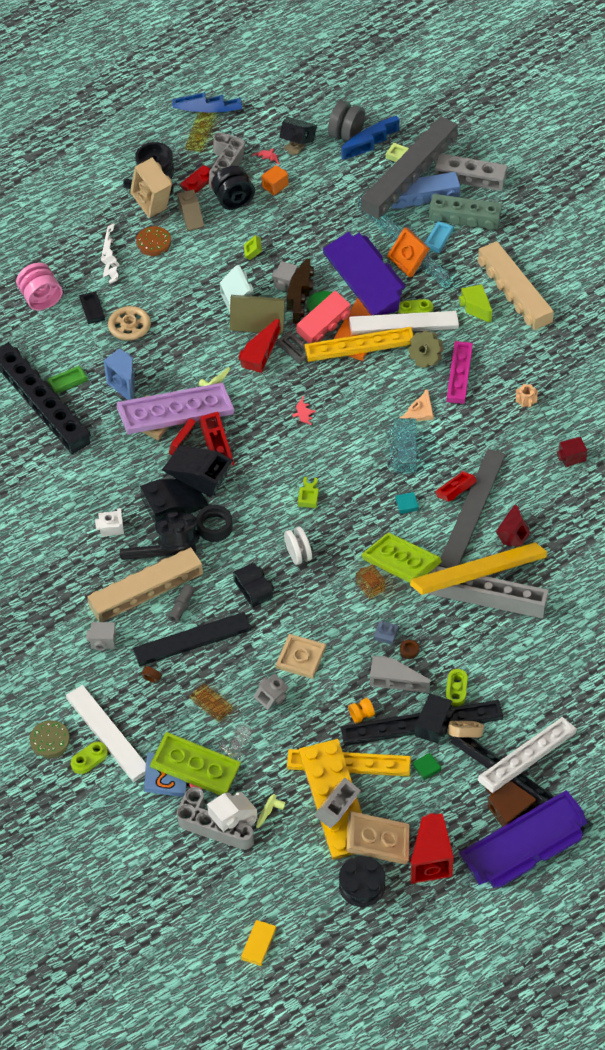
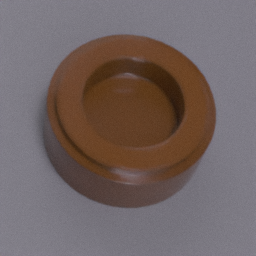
M405 640L401 643L400 654L402 657L414 659L419 655L420 647L416 641Z
M145 666L141 672V676L152 683H158L162 677L159 671Z

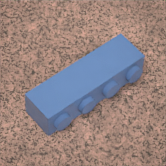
M456 172L418 178L417 182L413 183L408 191L399 197L397 203L392 205V209H402L408 206L431 203L433 194L460 197V184Z

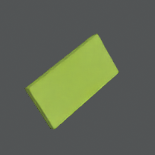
M389 532L361 554L365 561L411 583L413 578L427 575L442 563L439 556Z
M165 732L150 763V767L217 795L229 792L241 765L240 761L168 732Z

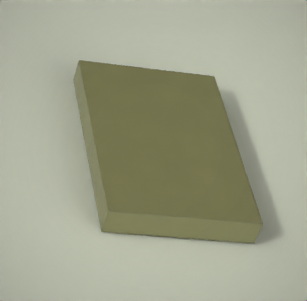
M231 294L230 330L260 333L275 319H279L281 325L279 334H284L285 299Z

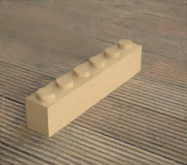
M496 241L480 248L477 258L479 265L486 269L489 278L495 280L497 288L505 293L506 299L514 304L516 312L522 314L525 323L531 326L533 330L552 323L554 311L501 245Z
M191 547L181 550L174 556L165 558L155 565L148 566L136 574H131L100 591L93 592L87 596L89 607L97 620L104 622L202 575V563Z

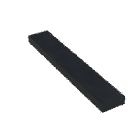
M245 612L133 647V652L140 667L251 631V626Z

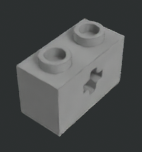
M344 778L336 785L314 816L331 828L340 820L361 790Z

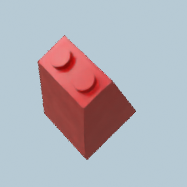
M430 813L421 819L411 859V884L453 877L454 857L443 813Z

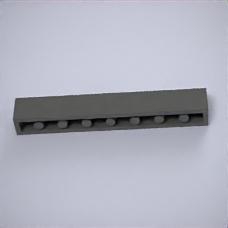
M440 116L361 198V211L377 219L386 214L389 208L397 203L399 197L406 193L409 187L417 182L419 176L426 172L429 166L438 159L439 155L445 152L448 146L457 139L458 124Z

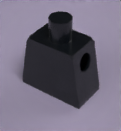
M286 117L282 122L279 138L298 144L313 142L317 125Z

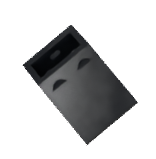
M179 445L162 471L212 498L228 475L233 460L217 451Z

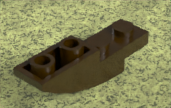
M306 259L299 266L288 287L286 298L287 310H293V324H298L301 317H304V306L301 305L305 304V297H309V291L313 290V280L310 277H314V266H311V259Z

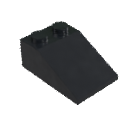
M158 479L140 486L141 499L155 524L158 520L167 516L169 512L176 511L178 513L191 514L209 506L202 492L178 479Z

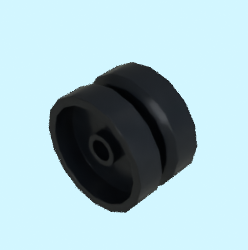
M150 142L138 148L135 153L136 166L153 158L155 162L161 165L163 173L172 179L174 163L173 152L170 147L160 142Z
M240 166L225 167L217 172L212 179L211 188L224 209L234 210L249 204L255 195L253 183L246 171Z

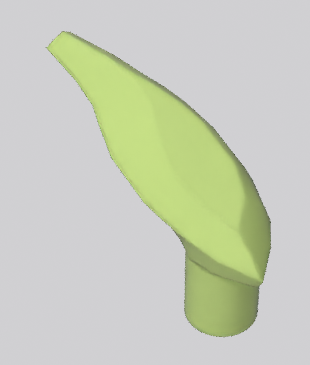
M226 368L210 382L201 379L199 386L221 383L230 368Z
M275 794L271 795L258 818L256 828L263 824L273 807L283 810L285 802L276 799Z

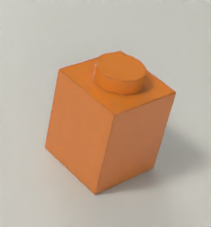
M277 165L261 175L262 187L273 196L289 185L288 173Z

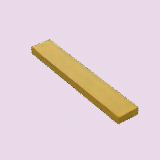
M411 327L304 345L308 362L412 345L410 340L414 335Z
M288 749V770H304L299 750ZM343 752L349 773L410 777L411 756Z

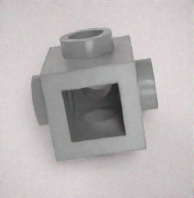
M274 673L269 679L265 677L258 684L259 688L253 697L269 710L275 703L279 705L287 697L285 693L289 686Z

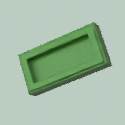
M80 365L47 379L50 388L57 394L88 381Z

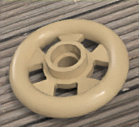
M135 306L117 309L108 320V328L111 334L125 341H132L143 337L151 326V319L148 313ZM137 314L141 316V318L137 320L135 315ZM120 323L121 328H116L115 324ZM138 324L143 325L141 329H137ZM124 331H132V333L128 334L124 333Z

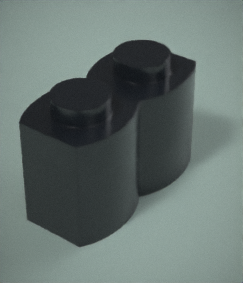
M254 562L233 572L235 584L252 608L272 599L274 591L272 582L265 579L262 568L260 566L257 567Z

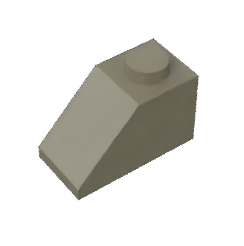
M190 190L177 193L178 207L187 231L204 228L199 201L195 191Z

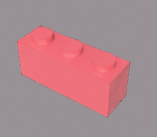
M334 291L297 324L296 333L307 343L322 341L327 332L333 331L337 327V323L345 320L350 315V303L338 292Z

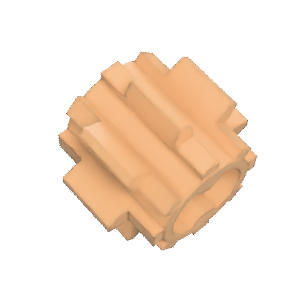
M523 384L522 387L516 389V402L521 404V407H531L532 404L537 403L538 390L535 387L533 388L531 384Z

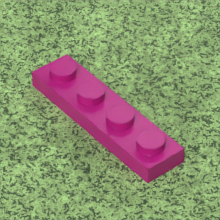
M455 341L446 402L465 404L473 343Z

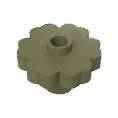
M430 330L415 333L410 340L412 345L408 348L410 358L415 359V364L422 368L437 365L442 359L440 353L444 351L442 340L437 339V334Z

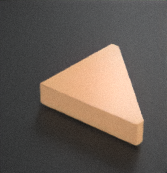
M425 390L424 394L419 399H416L408 408V411L399 418V423L434 419L428 390Z

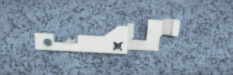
M115 224L107 227L101 261L106 264L103 277L110 275V284L118 280L117 266L120 265L110 249V245L114 240L109 235L114 230Z

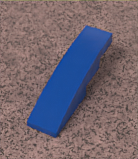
M203 92L173 99L172 106L176 109L193 112H227L242 109V100L240 97L224 101L223 95L207 98L206 93Z
M398 116L380 121L352 137L341 146L342 160L374 150V144L386 141L388 134L399 131L400 120Z

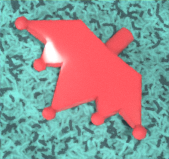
M273 148L270 151L262 150L252 154L253 156L258 155V157L263 156L262 159H270V161H276L278 165L280 164L277 155L272 153L274 151Z
M302 396V399L296 405L298 413L292 414V416H299L301 422L312 425L309 420L313 418L309 417V415L316 411L306 408L309 404L303 403L304 396Z

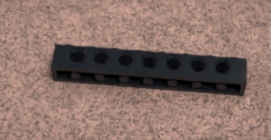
M9 342L0 346V372L71 454H74L90 444L89 437L91 436L88 428L81 425L76 415H72L67 404H63L58 394L51 391L47 381H43L40 378L38 371L31 368L26 358L23 359L18 348L13 347Z

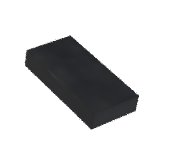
M97 292L79 295L87 323L92 324L104 321L105 316Z

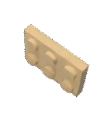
M351 811L348 814L347 852L406 865L409 861V824Z

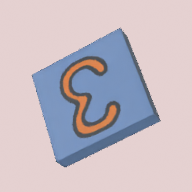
M148 752L144 792L184 797L186 782L151 768L150 763L155 753Z

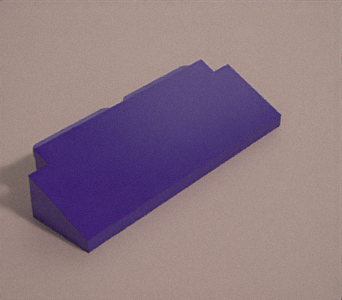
M348 231L323 248L324 255L371 316L387 315L399 310L401 298L399 295H402L405 284L389 264L382 262L383 256L367 236L361 235L360 232L352 236Z
M565 790L460 851L459 854L478 885L489 881L493 888H499L533 869L536 863L541 860H548L581 841L583 833L580 827L587 824V820L582 808L569 792Z

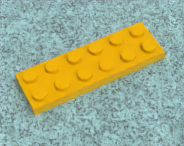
M338 739L299 748L300 758L318 811L340 781L346 778L352 783ZM357 797L340 820L331 828L320 821L332 860L354 855V853L347 852L348 814L351 811L362 814Z

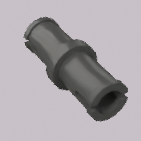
M185 584L179 597L174 600L175 605L168 615L170 621L179 623L184 611L188 609L189 601L195 592V588L191 585Z

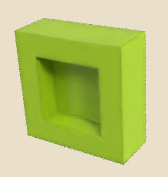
M256 235L243 244L245 258L248 260L253 259L262 251L261 238Z

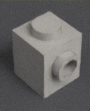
M281 261L277 270H274L272 274L274 287L281 291H288L289 284L298 266Z
M91 622V628L87 630V642H90L91 649L99 651L115 649V622Z

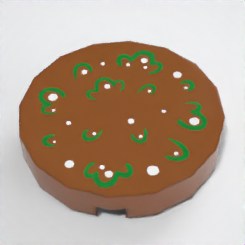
M150 226L138 233L136 245L141 253L148 256H158L170 248L171 236L164 228Z

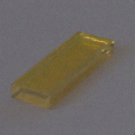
M198 112L185 146L186 150L203 151L215 119V113Z

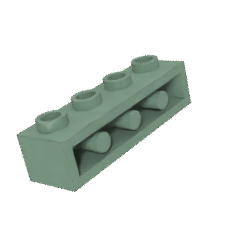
M433 194L429 208V220L451 223L453 225L460 224L469 227L498 230L502 203Z

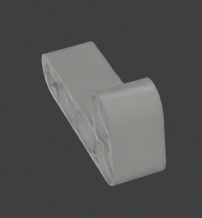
M225 133L214 135L213 152L219 157L209 172V188L211 190V182L217 172L228 166H238L242 161L245 146L243 139Z
M191 787L186 791L177 809L178 824L182 829L243 850L253 846L254 834L250 825L238 822L235 827L228 828L229 831L222 832L208 815V811L204 809L203 791L198 787Z

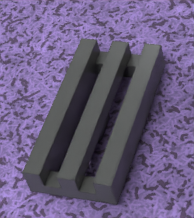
M291 332L276 341V344L298 364L301 365L304 360H308L306 354H303L297 347L299 346L305 352L304 343ZM288 338L291 339L295 344H292V343H291L289 340H287V339H288Z

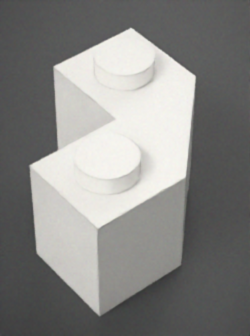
M237 792L234 796L230 793H223L207 804L208 815L223 832L228 828L235 827L238 822L252 826L258 819L257 809L242 792Z

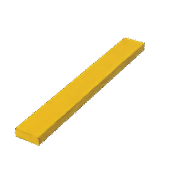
M535 542L413 578L410 585L421 595L546 558L547 551Z

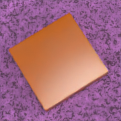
M404 227L387 257L408 277H413L430 248L409 228Z

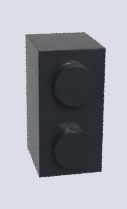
M429 693L415 725V736L438 744L440 738L446 735L447 721H451L455 710L452 709V700Z

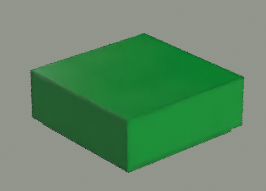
M430 753L413 762V767L424 781L441 771V766Z

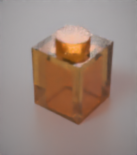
M373 564L361 568L356 573V584L368 599L385 591V579Z

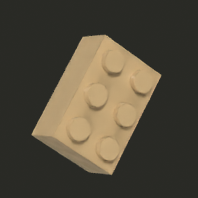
M150 158L135 166L130 193L145 214L151 218L167 209L172 181L169 176L163 173L161 165L155 162L153 158Z

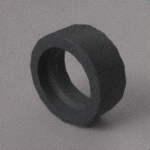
M209 505L201 509L196 516L197 531L204 540L219 542L230 536L233 528L232 515L225 507ZM211 517H220L226 521L222 528L216 530L203 526V522Z

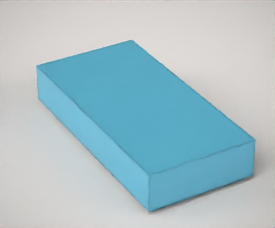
M437 221L425 244L431 251L440 253L453 232L454 226Z

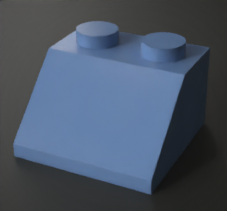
M119 348L103 360L106 383L127 400L134 399L135 391L133 358L128 352L125 353Z

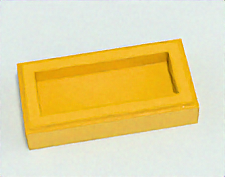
M256 920L241 955V960L262 966L276 932V926Z

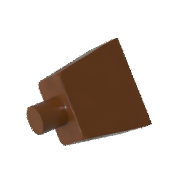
M511 781L494 793L486 788V791L490 794L487 806L502 827L535 808L536 799Z

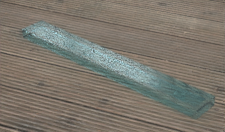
M364 194L358 196V208L360 210L361 198L364 196ZM363 212L394 243L396 242L402 230L390 218L383 214L377 219ZM426 254L420 267L444 290L450 288L451 276Z

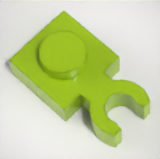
M304 477V487L299 489L298 507L317 508L319 489L317 488L318 480L314 478L313 483H308L307 477Z

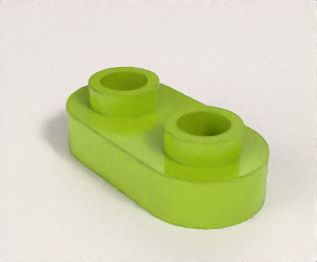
M426 299L405 300L400 302L397 312L398 314L433 312V303Z
M453 669L448 674L446 699L452 700V707L462 706L466 701L468 676L462 669Z
M93 742L78 752L71 759L72 770L77 774H85L104 761L108 755L106 745L102 742Z

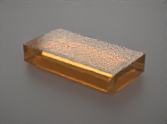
M204 683L190 695V700L218 722L233 710L232 705Z

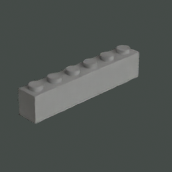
M437 566L431 571V573L444 570L447 568ZM483 576L428 594L543 619L549 590Z

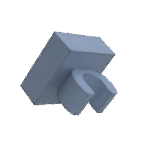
M379 621L374 634V640L393 645L399 626Z

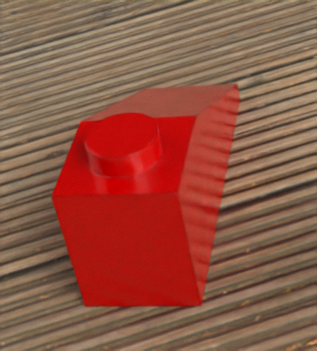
M275 319L246 344L244 350L240 351L239 360L242 368L259 373L263 372L281 331L279 319Z
M219 412L200 416L198 421L208 450L217 451L233 460Z

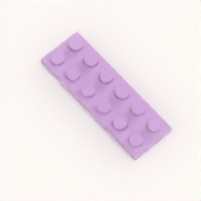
M223 383L117 402V409L127 435L185 424L189 419L198 421L200 416L219 412L220 417L234 414V407Z

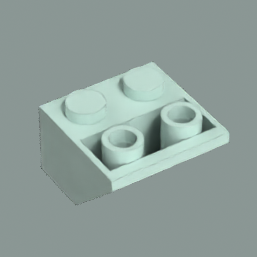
M236 265L220 282L221 296L229 313L231 294L252 296L251 294H254L251 283L248 284L247 274L245 271H242L240 265Z

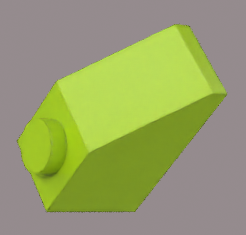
M483 285L461 288L459 303L461 307L464 306L465 312L486 322H492V309Z

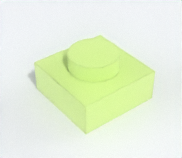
M393 143L386 152V159L397 162L409 148Z

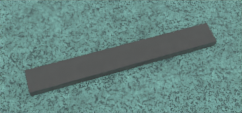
M487 449L475 477L477 482L470 488L441 556L442 563L438 566L450 568L460 565L505 459L504 453Z

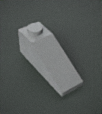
M373 656L370 686L430 693V679L393 658Z

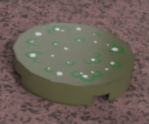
M49 720L39 723L33 728L29 737L33 752L38 756L48 759L65 753L70 744L68 729L58 721Z

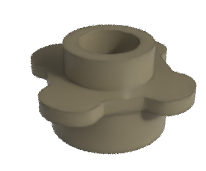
M291 141L284 146V150L288 151L291 155L299 154L301 149L304 148V144Z

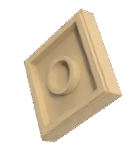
M289 634L276 663V668L313 679L325 652L326 644Z

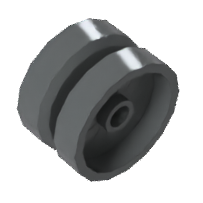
M340 100L335 105L329 119V136L337 139L342 137L343 141L348 142L362 131L365 121V109L357 105L351 106L350 103Z

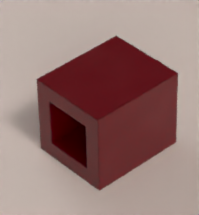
M581 436L559 442L557 457L559 461H563L565 467L587 460L588 450Z

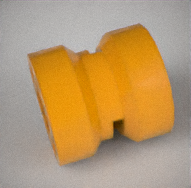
M367 697L362 699L360 703L348 705L350 716L355 724L362 722L366 717L371 718L375 716L373 705Z

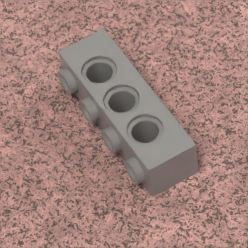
M440 154L435 167V175L456 172L459 184L502 191L507 177V165Z

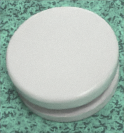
M301 527L294 528V534L291 530L285 531L286 547L294 564H301L302 556L306 562L312 559V551L304 530Z

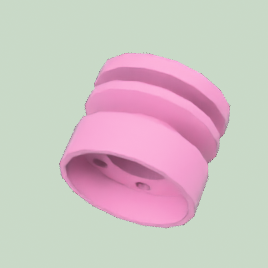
M33 263L25 267L17 276V287L31 309L41 311L54 306L61 299L62 287L47 264Z

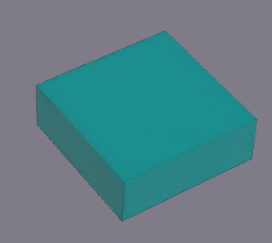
M414 492L395 495L400 514L418 511L419 507Z

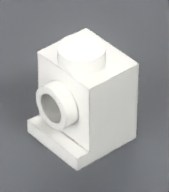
M121 508L113 512L98 513L99 519H95L96 530H100L101 537L124 534Z

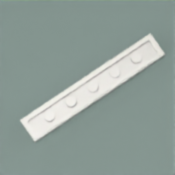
M456 311L349 317L351 335L369 334L411 327L412 331L459 328Z
M81 685L68 693L66 699L97 738L106 745L109 753L129 778L135 782L145 775L146 763L86 688Z
M561 717L479 775L478 781L490 792L494 793L576 734L577 728Z

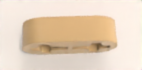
M450 721L447 733L454 737H482L484 725L475 721Z

